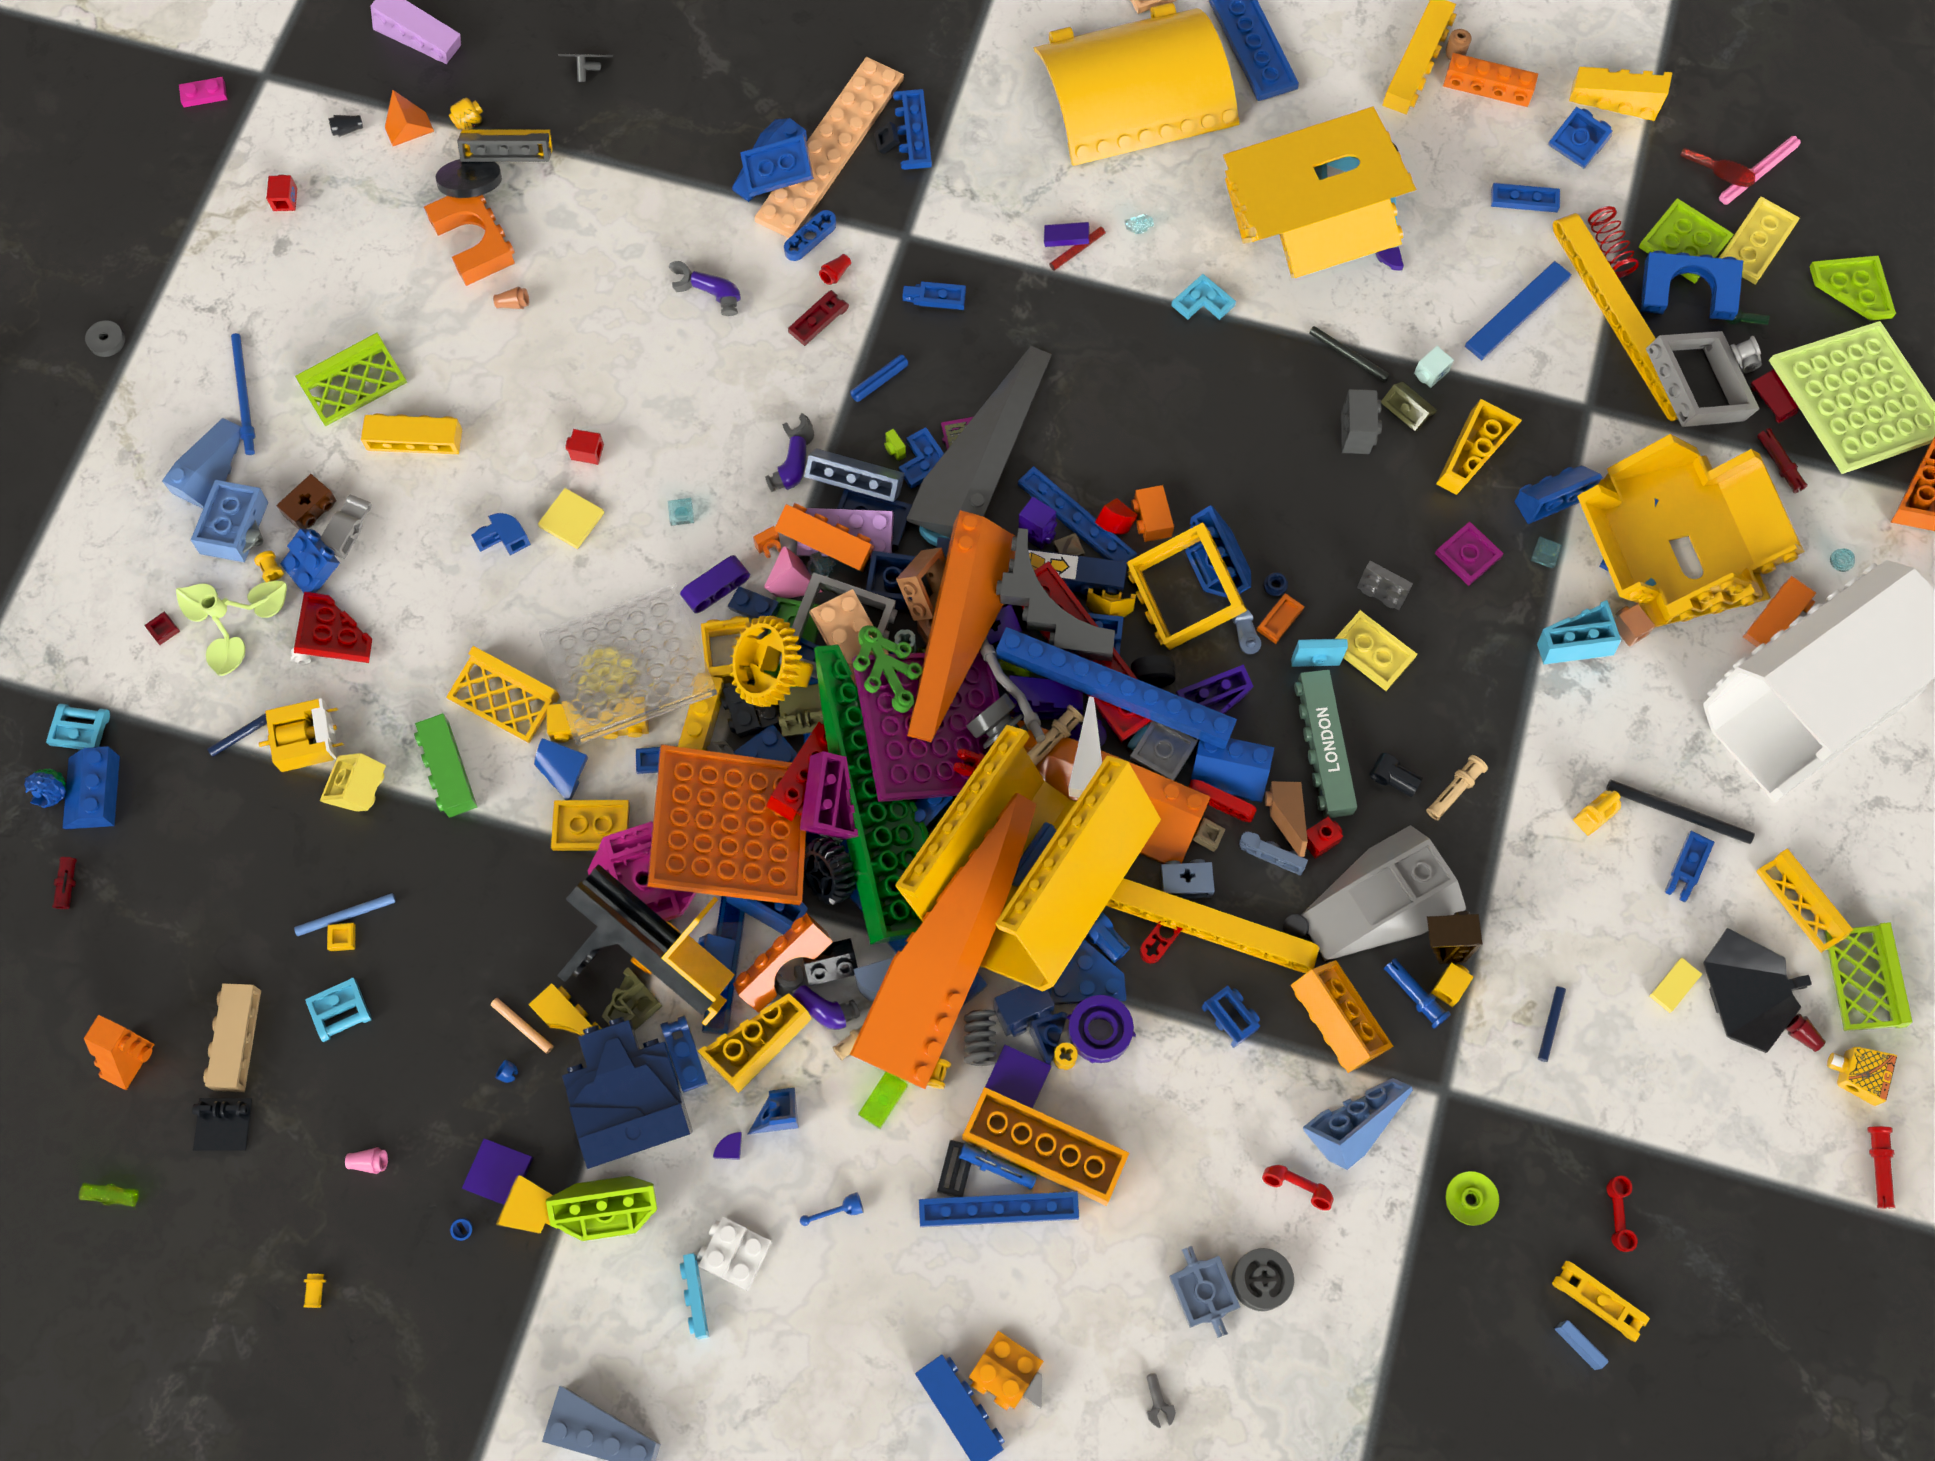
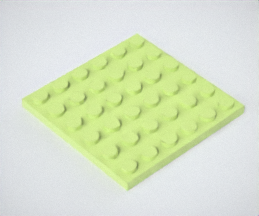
M1881 321L1775 354L1769 359V362L1841 474L1930 444L1935 436V402Z

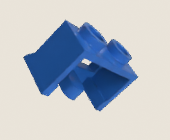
M1227 985L1209 1000L1205 1001L1202 1009L1204 1012L1209 1010L1216 1018V1026L1219 1030L1222 1031L1224 1029L1233 1040L1230 1045L1235 1048L1259 1029L1260 1025L1258 1022L1260 1018L1253 1009L1247 1010L1242 1004L1244 999L1236 988L1231 990ZM1224 996H1226L1249 1025L1243 1031L1239 1029L1218 1002Z

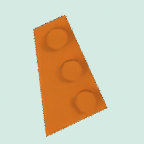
M1791 576L1780 587L1774 598L1770 600L1766 608L1743 635V638L1756 647L1762 643L1766 645L1780 630L1783 629L1785 631L1789 628V625L1797 619L1802 611L1807 613L1816 602L1812 599L1816 592Z
M100 1015L97 1016L84 1037L90 1054L96 1058L94 1061L95 1066L101 1070L99 1072L100 1078L124 1090L128 1089L143 1062L150 1058L154 1046L152 1042Z

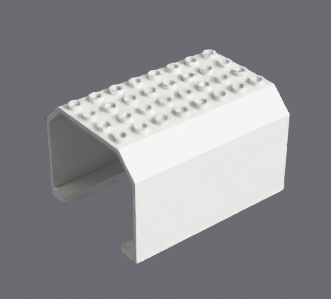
M1885 560L1878 566L1873 563L1862 572L1863 574L1860 577L1855 576L1844 585L1842 590H1836L1829 595L1824 603L1816 604L1807 612V615L1798 617L1785 631L1782 629L1776 633L1766 645L1762 643L1751 652L1752 654L1749 657L1741 658L1724 675V678L1717 682L1716 686L1707 693L1709 698L1703 705L1711 731L1774 803L1927 689L1926 685L1935 679V589L1915 568Z

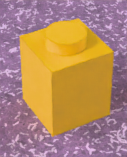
M1451 962L1431 994H1434L1453 1007L1460 1000L1474 976L1469 974V970L1460 964L1455 965Z

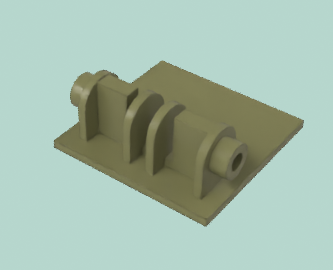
M818 684L808 685L807 688H789L791 694H784L785 700H779V725L782 727L783 737L812 733L818 722L824 725Z

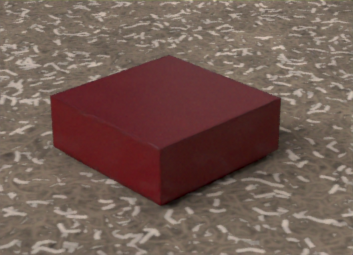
M165 611L144 625L159 645L180 632Z

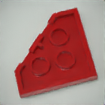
M304 592L294 653L369 663L372 638L367 633H363L357 627V623L345 611L342 612L329 595Z

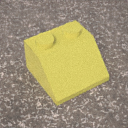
M362 753L338 756L320 801L356 812L368 811L375 802V792L384 779L383 772L386 765Z

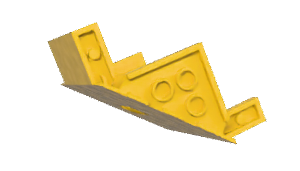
M1374 106L1223 154L1224 161L1228 167V170L1225 171L1227 176L1225 182L1242 243H1250L1279 234L1291 278L1307 275L1402 244L1403 231L1401 226L1396 223L1397 209L1395 203H1391L1390 198L1417 189L1411 174L1407 172L1402 162L1399 151L1396 150L1391 141L1389 131H1386ZM1349 156L1356 157L1360 161L1357 168L1319 180L1313 168Z
M1669 434L1607 468L1608 474L1604 479H1601L1598 485L1577 496L1619 596L1639 603V606L1654 623L1655 627L1680 621L1686 622L1696 617L1718 614L1728 609L1741 606L1747 607L1757 602L1769 600L1771 597L1761 577V573L1768 574L1774 571L1777 565L1783 562H1793L1799 558L1798 555L1805 552L1760 454L1753 449L1713 469L1706 455L1700 456L1697 447ZM1655 499H1658L1659 501L1655 507ZM1689 536L1703 569V574L1700 578L1691 579L1684 575L1669 541ZM1652 578L1655 580L1656 585L1650 586L1645 584V582Z

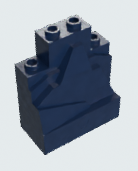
M624 1017L608 1021L609 1027L600 1030L598 1025L584 1029V1035L579 1036L578 1039L587 1067L583 1068L582 1064L567 1068L568 1074L562 1075L570 1103L569 1109L587 1169L690 1135L693 1132L666 1042L659 1043L657 1038L643 1043L644 1048L640 1049L631 1020L624 1021Z

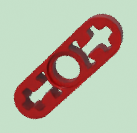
M1192 779L1188 786L1210 796L1209 806L1241 821L1252 822L1257 811L1256 807L1197 779Z
M1159 921L1140 948L1142 960L1150 964L1158 962L1183 928L1176 926L1177 930L1173 929V936L1164 938L1159 932L1160 927L1164 925H1161V921ZM1157 939L1160 942L1156 949L1158 955L1152 954L1148 956V949L1145 947L1151 948Z

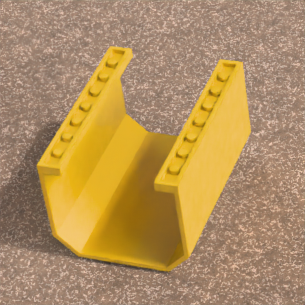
M1006 725L895 886L923 922L922 918L927 912L932 911L937 904L936 899L959 868L966 865L970 853L973 849H977L985 839L983 837L985 833L997 823V817L1013 795L1019 793L1036 803L1023 853L1045 822L1052 824L1056 832L1018 887L1011 885L1004 908L995 923V931L980 966L1040 991H1045L1055 985L1159 824L1161 818L1128 761L1107 755L1078 800L1073 801L1044 781L1023 747L1030 737L1027 731Z

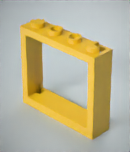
M1204 523L1127 562L1130 569L1127 571L1128 577L1132 584L1136 583L1139 589L1136 591V595L1141 604H1146L1148 611L1145 614L1151 625L1155 624L1157 628L1155 636L1160 645L1164 644L1169 650L1247 611L1212 535ZM1201 541L1231 605L1171 635L1142 571Z

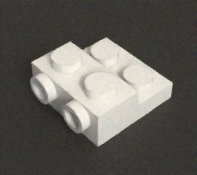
M722 1217L720 1222L715 1220L710 1229L709 1235L712 1236L709 1245H703L698 1253L697 1260L700 1261L698 1267L749 1291L772 1241Z

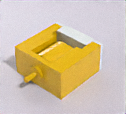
M319 698L266 710L269 735L267 741L259 742V747L270 745L272 762L281 772L336 760V748L344 745L343 743H336L335 733L337 726L334 725L331 717V712L337 711L338 708L330 709L324 700Z

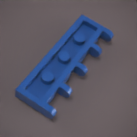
M923 89L896 91L893 93L894 100H902L903 107L896 108L895 115L898 117L904 116L905 125L897 127V133L899 135L906 134L907 144L899 146V152L908 153L909 160L901 162V168L906 170L932 167Z

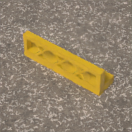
M1788 848L1780 852L1773 861L1756 871L1820 953L1844 940L1853 931L1852 927ZM1776 867L1782 874L1781 881L1772 879L1766 871ZM1785 888L1795 890L1798 894V900H1789L1784 895ZM1801 908L1811 910L1814 914V922L1804 920L1801 916ZM1818 929L1826 930L1833 939L1824 944L1817 936Z

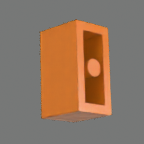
M1163 485L1135 490L1131 506L1132 511L1138 515L1139 520L1136 522L1139 534H1143L1144 542L1172 537L1174 524Z

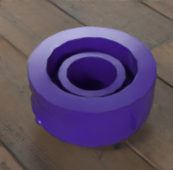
M1095 995L1081 1001L1075 1007L1072 1014L1066 1018L1069 1020L1068 1035L1070 1043L1076 1047L1077 1054L1090 1063H1107L1116 1060L1127 1050L1132 1037H1136V1033L1133 1031V1018L1129 1010L1122 1002L1111 996ZM1103 1019L1111 1024L1113 1034L1106 1040H1096L1089 1033V1024L1093 1020Z

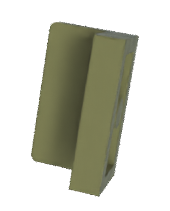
M1404 382L1394 384L1381 401L1385 407L1414 431H1418L1427 418L1437 412L1432 405Z

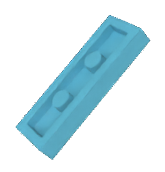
M694 1253L683 1255L684 1262L680 1263L682 1279H687L688 1290H684L686 1306H691L692 1317L688 1318L690 1334L695 1333V1338L697 1339L708 1338L709 1332L697 1256Z

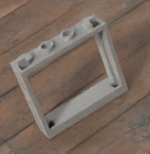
M1722 331L1660 335L1646 348L1682 427L1746 421L1760 409ZM1703 349L1729 405L1699 408L1673 351Z
M813 572L792 628L795 629L793 636H799L798 641L795 643L796 645H799L810 617L809 611L813 609L820 589L837 595L853 589L860 603L884 610L877 629L880 630L883 638H889L890 631H887L889 623L894 624L898 612L895 609V600ZM782 653L780 656V666L782 663ZM801 658V661L814 665L811 677L818 679L816 663Z

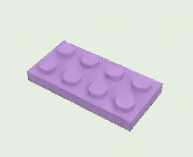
M807 508L806 514L813 517L815 513L828 518L827 523L834 527L839 523L849 528L848 533L855 537L860 533L870 538V544L875 546L873 551L892 553L893 511ZM797 541L798 556L830 557Z

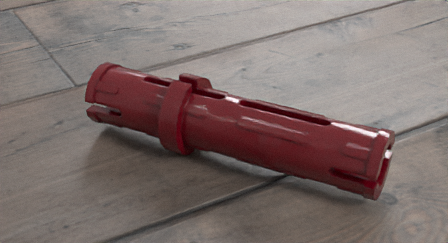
M1771 428L1766 429L1767 433L1765 431L1760 432L1757 438L1780 470L1779 475L1786 479L1793 493H1798V489L1800 491L1804 490L1808 484L1798 472L1797 464L1792 463Z

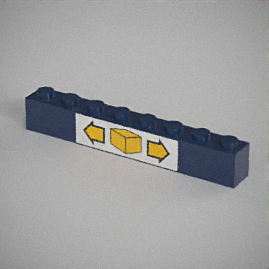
M938 537L936 548H942L946 558L950 539ZM1028 549L1033 570L1049 561L1072 592L1087 596L1088 588L1093 589L1094 594L1102 596L1103 590L1109 595H1117L1119 592L1123 594L1127 562Z

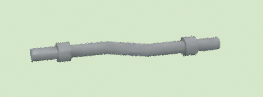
M986 637L980 651L984 661L988 662L996 680L1016 699L1024 715V723L1032 731L1036 741H1044L1046 737L1040 727L1041 721L1038 715L1033 712L1025 694L1004 674L996 658L997 652L994 646L989 644Z

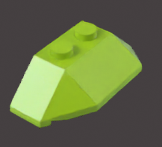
M631 1176L576 1183L546 1199L550 1226L556 1229L559 1228L566 1234L581 1241L635 1234L650 1216L657 1211L654 1184Z

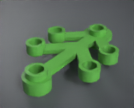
M867 625L862 627L858 633L859 644L862 647L859 655L853 662V666L857 671H865L870 665L868 656L871 650L876 658L871 674L864 683L865 689L870 693L877 692L881 686L880 677L883 671L895 693L892 699V706L901 713L909 711L914 704L913 695L910 691L904 690L894 669L907 675L911 680L918 679L923 669L918 663L908 665L888 656L883 649L895 653L900 659H906L911 653V646L906 642L896 644L883 638L880 630L874 626Z

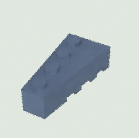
M559 1386L542 1439L544 1443L607 1461H656L661 1445L563 1386Z

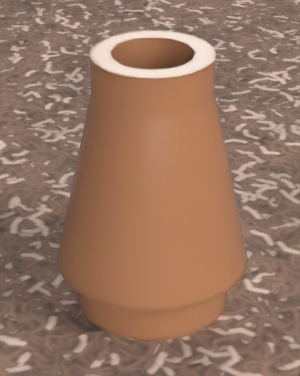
M516 287L494 295L493 301L496 308L524 309V307L529 306V295L525 288Z

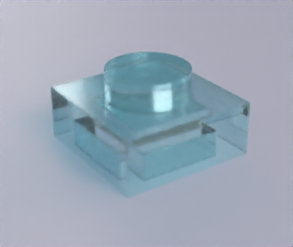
M1146 214L1124 220L1126 229L1135 234L1148 231L1147 228L1154 226L1152 217Z
M691 498L668 501L671 526L694 523Z

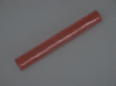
M1100 226L1089 234V244L1074 245L1050 262V268L1055 271L1106 234L1104 228Z

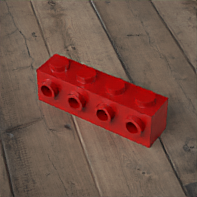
M817 723L771 794L766 807L791 822L797 814L802 816L810 756L823 751L828 752L825 728L822 723Z

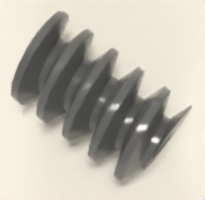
M973 1010L964 1016V1021L969 1023L964 1026V1031L969 1033L964 1036V1041L968 1043V1045L964 1046V1052L969 1054L964 1057L965 1063L974 1066L996 1064L989 1061L990 1057L996 1056V1052L989 1050L990 1047L996 1046V1042L989 1040V1037L996 1035L995 1031L989 1030V1027L996 1025L995 1021L989 1020V1017L996 1015V1011Z

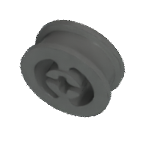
M1259 1248L1248 1252L1238 1260L1232 1272V1287L1238 1300L1246 1307L1255 1311H1269L1282 1305L1290 1297L1294 1287V1273L1291 1265L1283 1255L1272 1249ZM1250 1263L1256 1265V1270L1250 1274L1249 1279L1258 1278L1262 1273L1264 1278H1273L1276 1276V1273L1267 1266V1263L1276 1268L1281 1280L1280 1289L1276 1296L1271 1297L1269 1291L1275 1287L1277 1281H1269L1264 1286L1262 1282L1254 1281L1249 1285L1254 1292L1258 1293V1297L1251 1294L1245 1284V1271Z

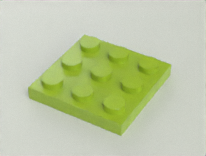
M1677 198L1642 240L1639 248L1648 254L1649 252L1660 250L1665 251L1666 254L1688 253L1690 256L1711 255L1713 258H1716L1734 234ZM1692 273L1681 274L1693 283H1696L1701 277Z

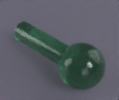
M1739 308L1734 320H1726V322L1733 325L1741 321L1768 325L1770 316L1745 313Z

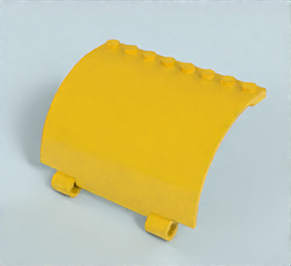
M1171 2L1151 7V18L1124 25L1074 36L1071 27L1050 31L1049 44L1033 47L1034 52L1040 56L1045 64L1056 91L1067 133L1071 165L1083 164L1240 125L1232 76L1222 43L1211 20L1201 9L1195 8L1176 13L1175 5Z

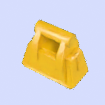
M1604 791L1573 818V821L1589 836L1621 809L1619 793L1616 791Z

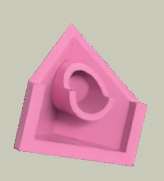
M783 547L764 588L775 597L789 599L804 596L812 575L797 555L787 547Z

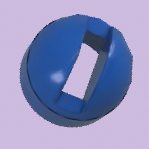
M504 1060L495 1078L502 1082L510 1083L516 1079L512 1074L518 1075V1069L512 1062Z
M466 1218L456 1219L450 1228L452 1237L458 1241L469 1238L473 1229L472 1223ZM459 1222L463 1224L467 1231L464 1235L457 1224Z

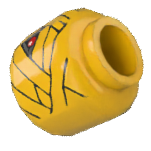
M463 98L450 107L451 114H449V117L458 130H471L482 122L480 114L483 110L476 100L472 102L468 98Z

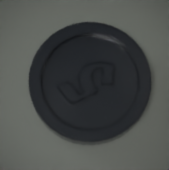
M1293 914L1285 919L1283 930L1286 934L1302 939L1309 931V924L1304 916Z

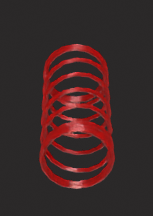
M1612 206L1599 208L1588 218L1591 230L1597 233L1595 240L1601 243L1600 249L1606 253L1605 257L1607 253L1622 251L1630 244V241L1624 240L1610 247L1607 252L1602 249L1603 243L1615 242L1626 233L1624 230H1619L1607 236L1603 241L1598 240V234L1611 232L1621 225L1620 220L1609 222L1617 214L1616 208ZM1606 210H1611V211H1607V212L1601 214L1599 217H1597V218L1594 220V222H1591V219H1592L1595 215L1599 214L1600 212L1606 211ZM1613 212L1608 218L1596 222L1602 216ZM1619 222L1613 229L1600 232L1606 226ZM1607 223L1598 232L1593 229V226ZM1623 232V235L1619 238L1605 242L1612 235ZM1628 242L1625 247L1609 252L1615 246ZM1625 251L1616 256L1611 262L1608 261L1610 266L1612 263H1617L1612 267L1614 271L1623 264L1636 262L1635 266L1630 269L1615 272L1618 278L1627 276L1638 268V260L1631 258L1634 255V251ZM1632 252L1629 257L1615 261L1621 255Z

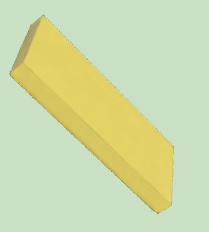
M1760 197L1719 258L1734 257L1737 260H1743L1742 277L1756 285L1800 218L1769 200Z

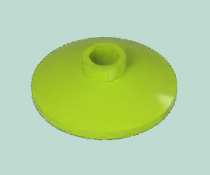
M1468 1171L1455 1176L1450 1181L1446 1189V1204L1450 1213L1458 1221L1467 1225L1477 1226L1490 1221L1495 1216L1499 1207V1194L1496 1186L1488 1177L1478 1172ZM1467 1195H1471L1474 1198V1204L1467 1203Z

